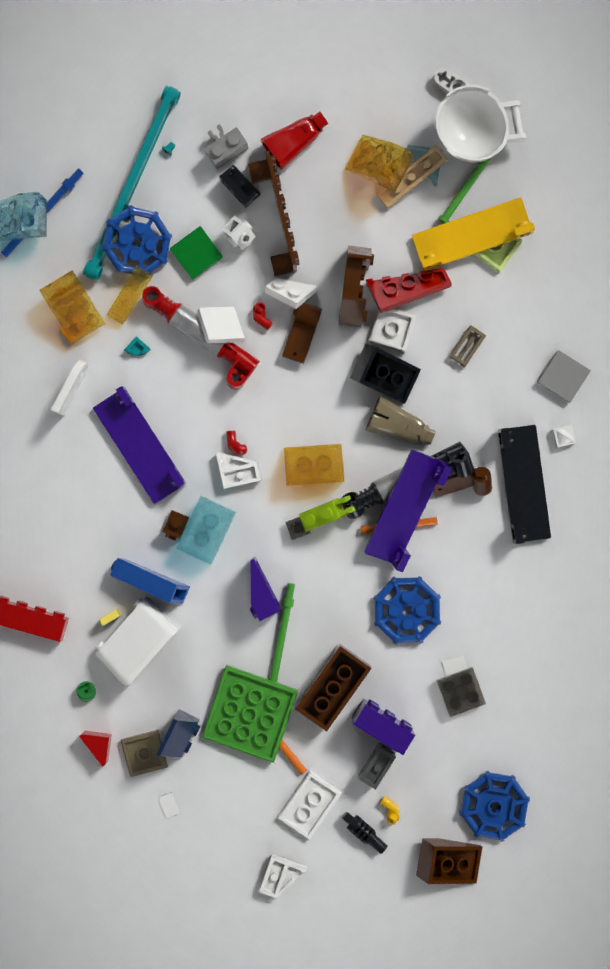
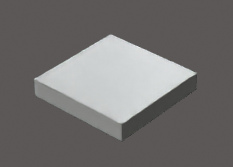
M234 306L198 308L197 314L207 344L243 342L244 335Z
M378 309L369 342L405 353L416 315L396 309L380 313Z

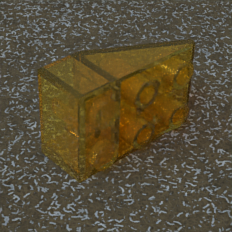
M362 135L345 169L396 192L413 157L410 150L395 143Z
M73 270L39 290L72 343L106 324Z

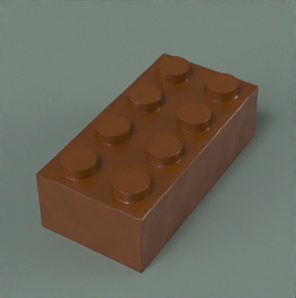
M339 643L295 705V710L327 732L372 669L371 665Z

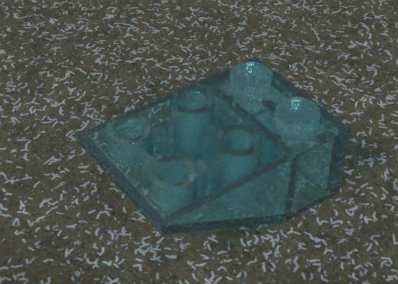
M39 192L19 193L0 200V241L47 237V200Z

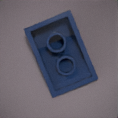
M179 709L156 755L182 757L184 752L188 753L192 745L189 740L192 735H197L201 727L198 725L200 719Z

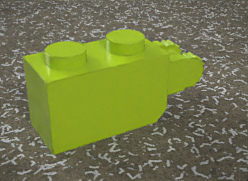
M350 495L341 499L336 498L300 513L299 516L305 531L307 532L346 516V514L356 511L354 507H348L343 510L341 503H346L351 499Z

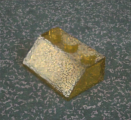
M341 444L284 448L287 486L344 482Z

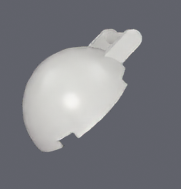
M478 85L457 87L449 92L438 106L435 118V132L438 141L451 156L465 162L488 160L502 151L507 143L521 142L527 139L526 134L523 133L519 113L520 101L500 102L495 95L489 92L490 89ZM505 110H511L515 134L509 135V120Z

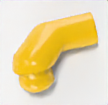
M383 796L379 803L387 809V822L390 825H395L399 820V807L388 797Z

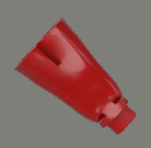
M319 111L314 116L311 114L309 117L301 118L260 140L265 150L270 152V156L275 157L278 168L283 170L318 137L319 133L323 131L322 128L328 125V122Z

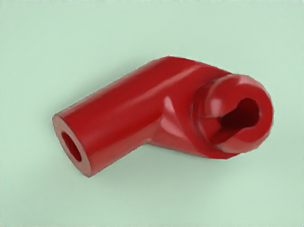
M257 302L253 307V319L263 328L269 330L273 322L265 317V304Z
M226 431L228 449L238 456L246 454L247 446L245 444L241 445L236 441V431Z

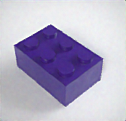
M363 699L352 717L354 726L404 755L416 736L413 727H411L412 724L404 719L399 721L393 712L385 709V711L381 710L379 704L371 699L368 701Z

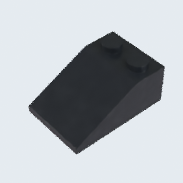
M365 343L350 379L405 404L421 369L376 346Z

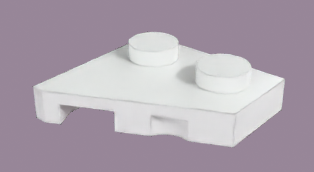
M276 278L265 286L264 293L297 309L317 292V286Z
M219 452L216 453L224 489L261 481L256 461Z
M272 854L259 892L277 899L287 887H290L306 871L307 866Z

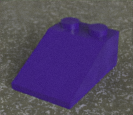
M256 557L250 560L252 605L250 611L254 619L258 618L259 621H262L281 611V606Z

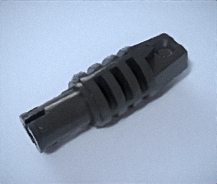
M348 812L344 813L341 818L349 824L346 828L364 844H369L380 854L387 849L388 845L376 835L375 830L358 815L353 817Z

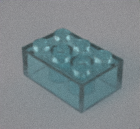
M200 496L176 549L210 565L213 564L237 512L209 498Z

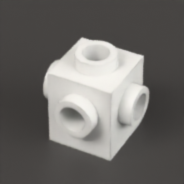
M235 215L221 229L228 237L226 239L232 247L238 246L242 250L249 246L256 237L251 231L253 227L247 221L243 222Z

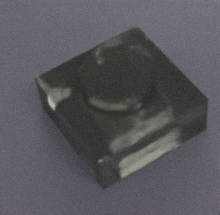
M300 517L286 522L291 540L311 534L310 530L305 531Z

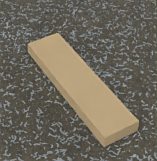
M434 145L381 189L376 196L389 210L448 161V159L438 146Z

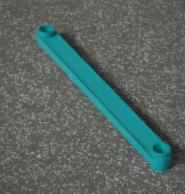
M165 86L161 95L162 103L111 218L127 209V205L130 203L173 105L176 106L180 99L181 92L178 89ZM115 229L113 231L112 241L117 232V230ZM105 231L92 260L86 263L83 270V275L96 281L99 280L102 274L103 267L101 265L106 256L105 251L101 249Z

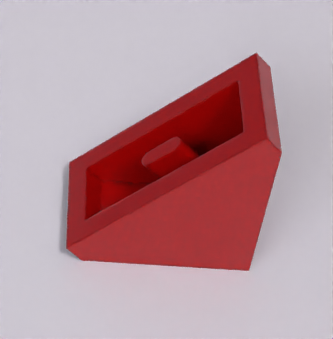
M84 731L79 737L101 766H105L109 760L112 734Z

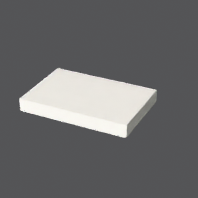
M310 770L278 816V819L310 840L342 794V791Z

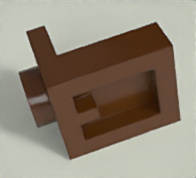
M171 510L166 525L162 532L166 533L165 537L175 541L176 538H182L190 517Z

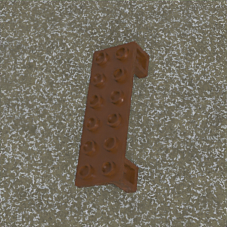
M268 151L265 152V160L249 163L248 168L252 184L267 180L272 182L288 253L270 257L274 276H279L297 271L300 261L297 250L293 251L292 248L295 247L293 232L288 231V228L291 227L289 215L284 213L286 209L285 198L283 194H279V191H282L279 175L275 176L277 172L275 157H271Z

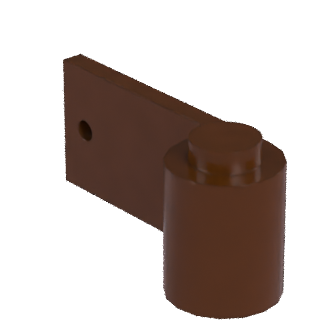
M304 302L297 309L293 310L292 315H295V320L282 357L304 364L322 308Z
M478 467L468 477L461 478L456 474L449 476L444 486L436 484L434 495L435 497H440L472 487L477 495H488L493 489L491 472L486 467Z

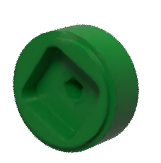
M84 681L77 686L76 693L81 701L88 702L94 699L96 688L91 682Z

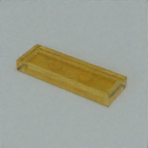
M136 265L107 315L123 325L153 275Z

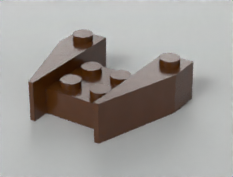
M348 245L339 316L340 325L361 327L362 322L366 323V299L362 298L364 286L360 285V280L364 281L365 271L369 269L370 265L373 266L374 254H372L371 248Z

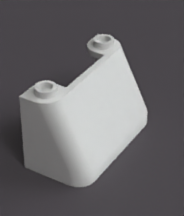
M148 597L144 599L139 598L133 605L135 608L112 636L105 643L101 641L95 648L97 651L95 655L127 688L181 627Z

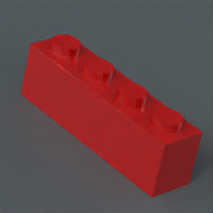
M0 596L1 626L58 642L64 639L69 621L68 617H64L65 613L58 611L53 613L46 612L44 607L35 606V608H32L26 602L17 601L14 603L9 601L10 598Z

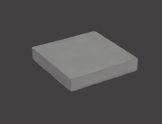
M558 350L537 383L566 402L571 403L591 370Z

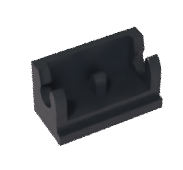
M234 165L230 166L219 176L222 184L245 208L261 195Z

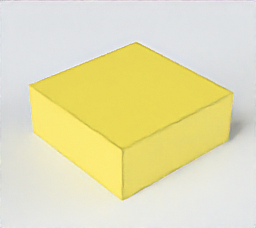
M119 608L99 620L102 626L122 614Z

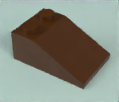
M422 838L416 876L427 884H476L483 846L440 838Z

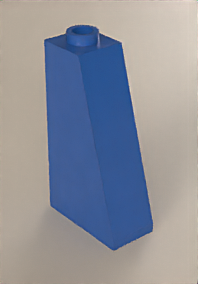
M117 558L111 566L112 572L110 576L168 603L183 604L190 586L127 559Z

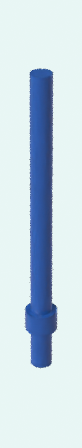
M79 168L69 179L66 178L61 183L62 186L1 251L6 258L67 191H71L75 187L74 184L84 174Z

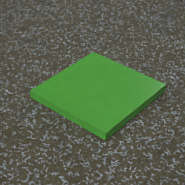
M226 665L202 738L274 763L299 690Z

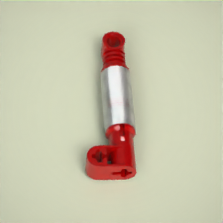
M149 286L144 289L142 293L144 305L154 311L157 310L158 314L161 312L160 315H165L164 318H166L169 325L200 344V346L202 345L204 349L214 354L215 357L223 358L233 366L228 371L226 377L227 386L233 390L241 389L260 361L233 342L207 344L198 314L181 303H173V300H169L168 297L165 298V295L155 286ZM149 294H155L157 296V299L155 301H149L147 299V296ZM235 367L247 375L245 377L243 374H241L239 377V381H232L233 377H236L238 374V371L235 370Z

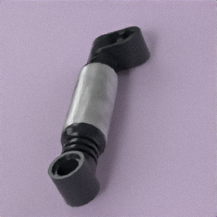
M460 441L431 455V457L446 462L458 477H468L475 470L469 452ZM402 468L377 479V481H373L368 490L365 488L363 489L364 492L359 491L360 494L349 492L343 495L342 498L348 495L351 498L348 502L341 503L343 509L354 507L356 510L346 514L347 517L356 519L362 516L365 507L370 508L369 505L374 506V502L375 504L387 502Z

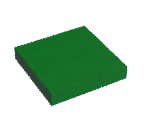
M201 226L170 247V250L192 280L223 258Z

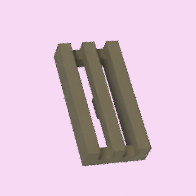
M470 325L449 358L465 368L486 335ZM473 331L474 334L472 335V337L470 338V340L468 341L460 355L456 357L455 354L457 353V351L459 350V348L461 347L469 333ZM479 335V340L477 341V343L475 344V346L473 347L465 361H462V357L464 356V354L466 353V351L468 350L476 336Z

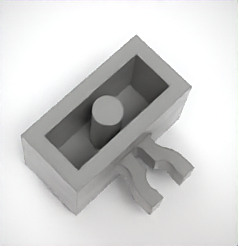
M217 125L221 138L213 135L211 130L208 131V135L215 142L207 146L205 151L216 169H219L248 149V143L237 127L224 135L221 125Z

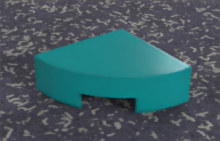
M137 336L124 349L125 352L134 356L144 355L151 350Z

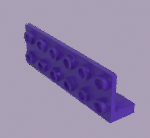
M125 387L117 388L115 394L93 407L98 418L154 504L187 484Z
M413 449L410 451L364 549L365 554L392 563L397 571H404L411 557L406 547L436 484L445 485L452 470L446 462Z

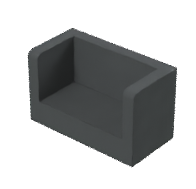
M378 743L358 774L359 780L376 790L396 758L395 752Z

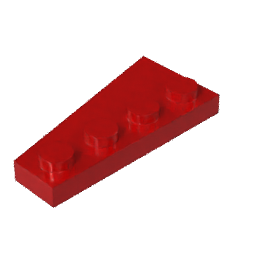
M444 268L419 271V274L413 275L406 273L401 274L400 277L393 278L385 276L379 280H373V278L366 279V285L380 313L452 286V282Z

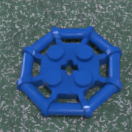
M129 205L127 209L113 218L107 219L101 249L107 254L116 268V272L146 278V275L161 265H166L172 234L169 233L157 211L152 212ZM134 215L148 218L149 220L146 224L136 222ZM127 217L130 218V223L121 228L117 225ZM153 222L162 236H156L150 226ZM115 229L118 231V239L115 244H111ZM133 237L142 240L140 247L132 245V242H134ZM163 239L160 255L155 252L157 240ZM117 247L122 254L123 259L121 262L112 248ZM151 256L156 258L155 261L144 267V260ZM127 260L138 262L139 268L125 265Z
M394 576L377 595H374V625L378 626L394 644L419 642L421 644L442 622L440 621L441 596L423 581L420 576L411 578H395ZM399 585H414V588L409 591H401ZM420 587L430 598L424 600L417 593L418 588ZM396 588L397 593L390 600L384 599ZM432 602V617L427 616V604ZM382 603L388 605V616L384 618ZM409 605H411L412 613L410 615L408 613L404 615L403 606L408 607ZM425 619L431 621V622L419 633L418 626H419ZM391 620L398 627L396 633L385 622ZM403 629H414L416 635L400 634Z
M485 771V774L469 785L464 786L463 802L459 814L471 828L475 837H485L503 842L504 839L518 829L525 827L530 797L525 794L514 775L508 776ZM492 781L503 782L506 785L504 788L495 787L492 785ZM485 782L488 783V787L480 793L474 791ZM511 787L518 795V799L513 800L508 793ZM471 795L476 797L475 808L469 809ZM494 802H497L500 806L496 811H492L490 807ZM520 804L518 818L514 816L515 805ZM471 815H478L482 821L480 826L476 824ZM511 820L515 822L502 831L504 823ZM486 825L497 827L498 832L484 830Z

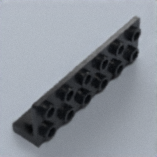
M536 425L498 429L513 543L521 544L527 541L551 538Z

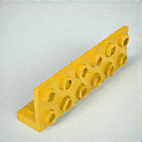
M519 197L412 235L423 271L534 234L535 227L533 222L530 223L523 200Z

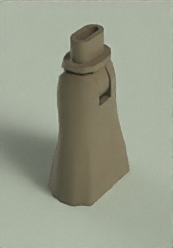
M382 396L378 398L366 427V431L413 443L419 441L422 444L424 442L428 445H431L436 433L435 430L429 428V425L425 426L421 419L406 412Z

